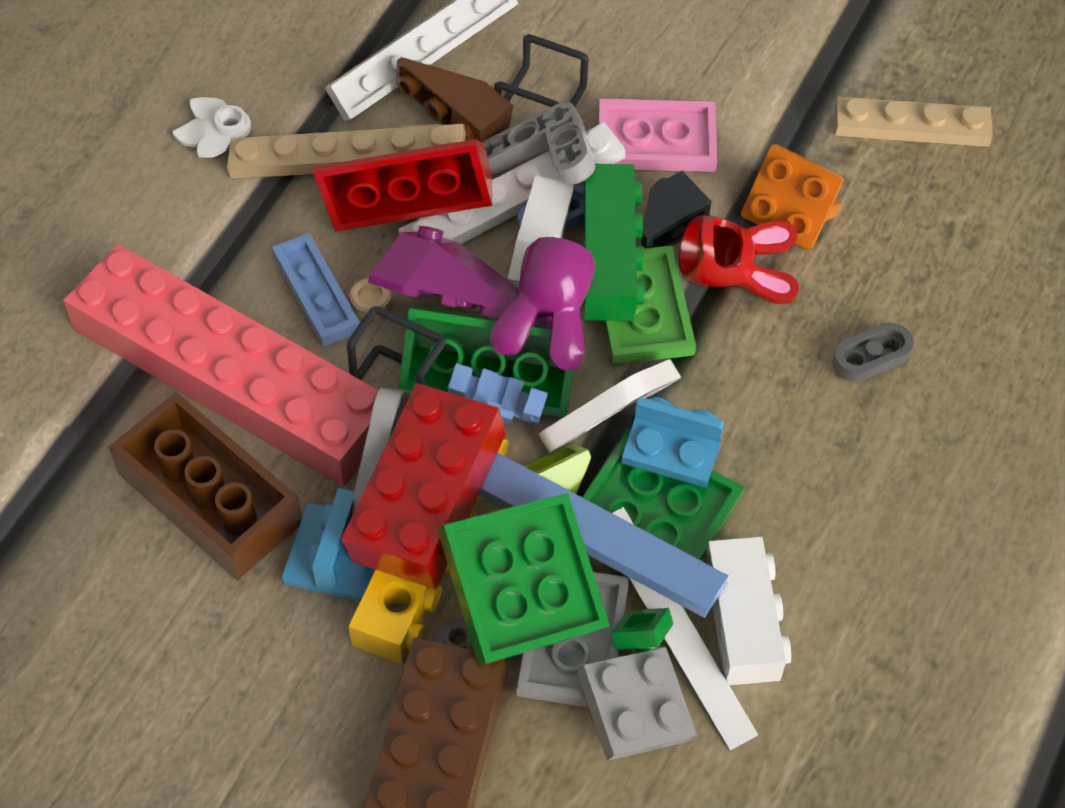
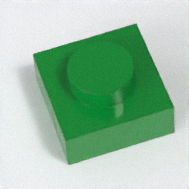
M669 607L627 611L611 632L615 649H634L638 652H645L659 647L674 624Z

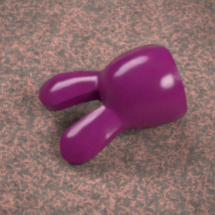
M539 237L526 248L520 271L518 297L504 311L491 332L490 342L494 350L507 356L518 353L523 348L537 315L542 314L553 318L549 350L552 364L564 371L574 370L581 365L585 346L579 311L591 286L596 267L594 257L588 249L578 243L556 237Z

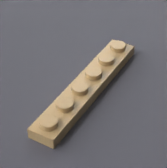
M464 124L231 138L227 170L231 179L313 174V167L461 142L465 141L466 134Z

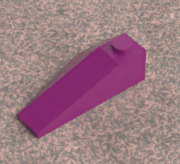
M419 226L418 232H401L369 275L368 283L416 298L419 294L442 296L441 304L451 307L476 308L477 305H480L479 313L498 319L518 297L519 292L517 287L460 243L442 237V230L428 226ZM538 314L533 326L551 325L553 318Z

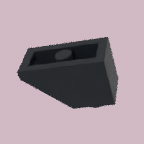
M682 170L669 178L665 177L658 180L650 188L641 246L644 249L675 246L681 242L683 232L692 219L701 215H710L712 201Z

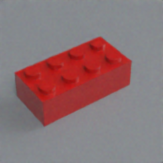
M415 384L341 538L352 562L437 589L448 564L437 529L445 524L469 518L506 435L499 407L421 384Z

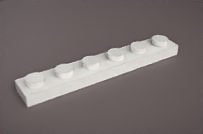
M453 0L324 88L344 121L351 120L398 87L395 82L397 60L400 57L430 65L512 9L518 2L517 0Z
M605 122L586 131L595 163L615 164L625 158L624 146ZM550 150L493 179V206L418 218L399 228V235L401 232H418L419 226H428L442 230V237L463 244L518 215L521 206L528 202L535 176L563 181L554 166Z

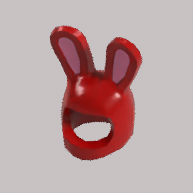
M711 215L697 216L689 222L683 232L679 247V268L684 278L700 286L725 287L738 285L771 303L788 304L795 300L799 291V284L796 278L784 272L754 265L755 255L784 253L795 245L798 234L795 226L788 221H771L745 229L720 217Z

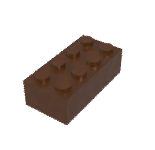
M177 392L172 394L109 446L118 474L237 581L300 525L302 514L298 496Z
M413 637L364 808H473L505 683V659L479 666L474 650Z

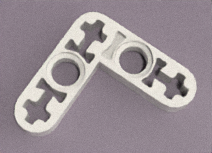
M671 359L666 360L619 382L549 426L538 435L547 451L551 453L622 409L637 403L639 397H650L679 380L681 376Z

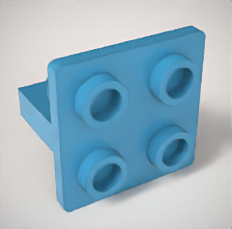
M639 397L635 406V419L622 455V464L707 488L714 462L719 454L724 421L717 419L714 414L705 410L694 409L688 411L674 407L670 401L663 398L651 397L646 399Z
M338 488L333 504L327 503L325 506L309 503L306 505L282 575L285 585L361 601L375 569L352 562L341 539L353 515L354 491Z

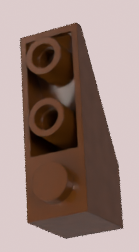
M403 57L397 60L395 84L401 93L408 98L412 97L425 109L430 118L440 121L443 125L464 124L465 141L476 139L483 142L510 128L513 104L485 81Z

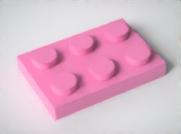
M599 99V124L605 122L625 148V158L615 164H634V170L716 172L715 102Z

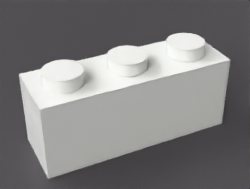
M763 537L708 541L704 563L729 575L726 586L712 606L723 675L729 685L780 681L785 664L791 663V645L787 635L781 636L779 621L783 620V604L780 594H773L771 580L775 579L773 554L765 553Z

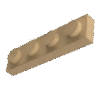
M837 96L835 104V136L989 147L993 138L991 107Z

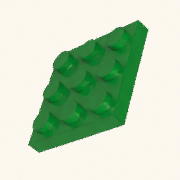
M628 428L582 498L610 513L624 507L635 526L703 561L706 556L708 541L716 540L741 499L745 486L713 470L707 488L622 464V455L631 431Z
M568 493L445 524L437 529L479 666L610 627Z

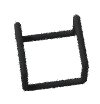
M531 34L525 35L523 38L522 67L511 85L499 81L495 83L494 89L501 95L502 90L506 91L503 97L508 101L515 94L549 107L559 104L553 99L518 87L529 70L531 43L581 60L580 84L570 100V103L576 107L587 87L588 56L581 51Z
M374 306L370 308L347 342L349 374L362 380L379 353L402 363V354L385 346L377 345L372 348L362 365L357 369L356 343L374 317L379 315L436 342L415 376V384L424 385V376L445 346L444 336L382 307Z

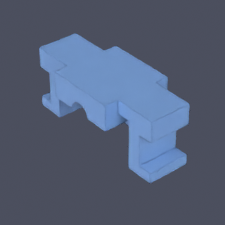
M456 363L448 386V393L499 407L504 424L511 425L512 418L538 425L548 393L531 388L530 393L527 394L521 392L524 385L523 381L511 377H503L486 369L482 370L481 376L478 378L472 376L473 368Z

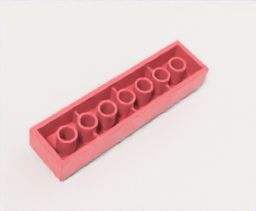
M119 244L63 300L75 331L342 487L347 484L359 469L373 406L379 391Z

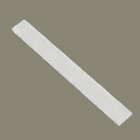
M624 507L612 513L633 524ZM629 577L647 609L669 607L674 624L665 636V640L729 750L758 736L757 731L684 608L680 604Z

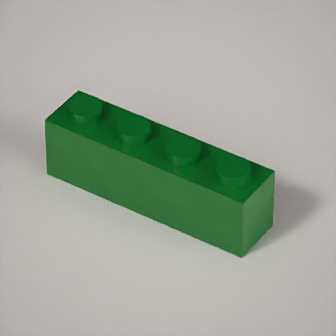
M595 163L594 172L584 180V247L593 255L596 265L591 286L584 299V320L634 321L636 305L644 304V279H637L636 272L643 271L644 247L636 246V238H642L643 213H635V205L641 206L642 181H634V164Z

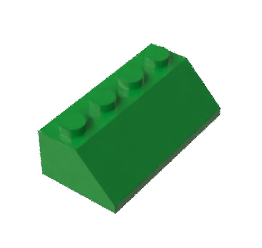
M414 303L409 308L408 320L441 334L446 341L445 346L424 376V386L448 392V386L456 363L473 368L472 376L480 378L482 370L486 369L503 377H511L523 381L524 385L521 392L529 394L531 388L548 393L541 414L563 418L567 416L575 369L564 371L552 364L549 355L552 324L533 326L523 348L515 355L507 356L494 350L490 342L491 332L498 318L482 315L479 312ZM407 328L398 388L413 391L416 373L436 342Z

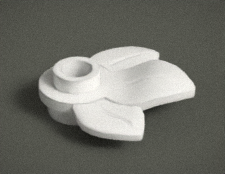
M210 97L190 99V106L196 119L174 130L173 136L184 146L197 147L198 157L210 158L227 151L230 147L231 138L246 137L251 130V121L243 109L238 106L227 105L222 99Z

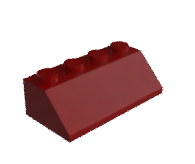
M476 139L313 167L315 180L335 232L493 206L491 169L484 144Z

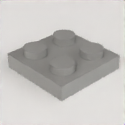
M666 647L584 664L577 670L607 761L688 742L697 736Z

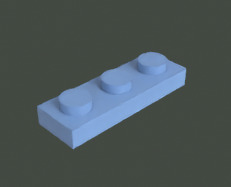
M307 233L273 246V257L321 346L325 347L350 337L360 322L311 234Z

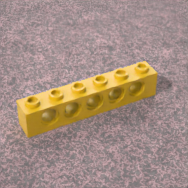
M504 438L498 451L503 456H505L507 451L508 439ZM472 509L469 518L476 517V511ZM447 564V567H446L444 573L446 572V573L451 574V573H450V570H449V567H448V564ZM375 570L348 626L352 647L403 665L410 650L413 637L419 639L423 637L425 626L421 623L427 611L434 612L441 597L442 586L438 584L437 589H433ZM395 604H405L408 606L405 611L398 613L388 610Z

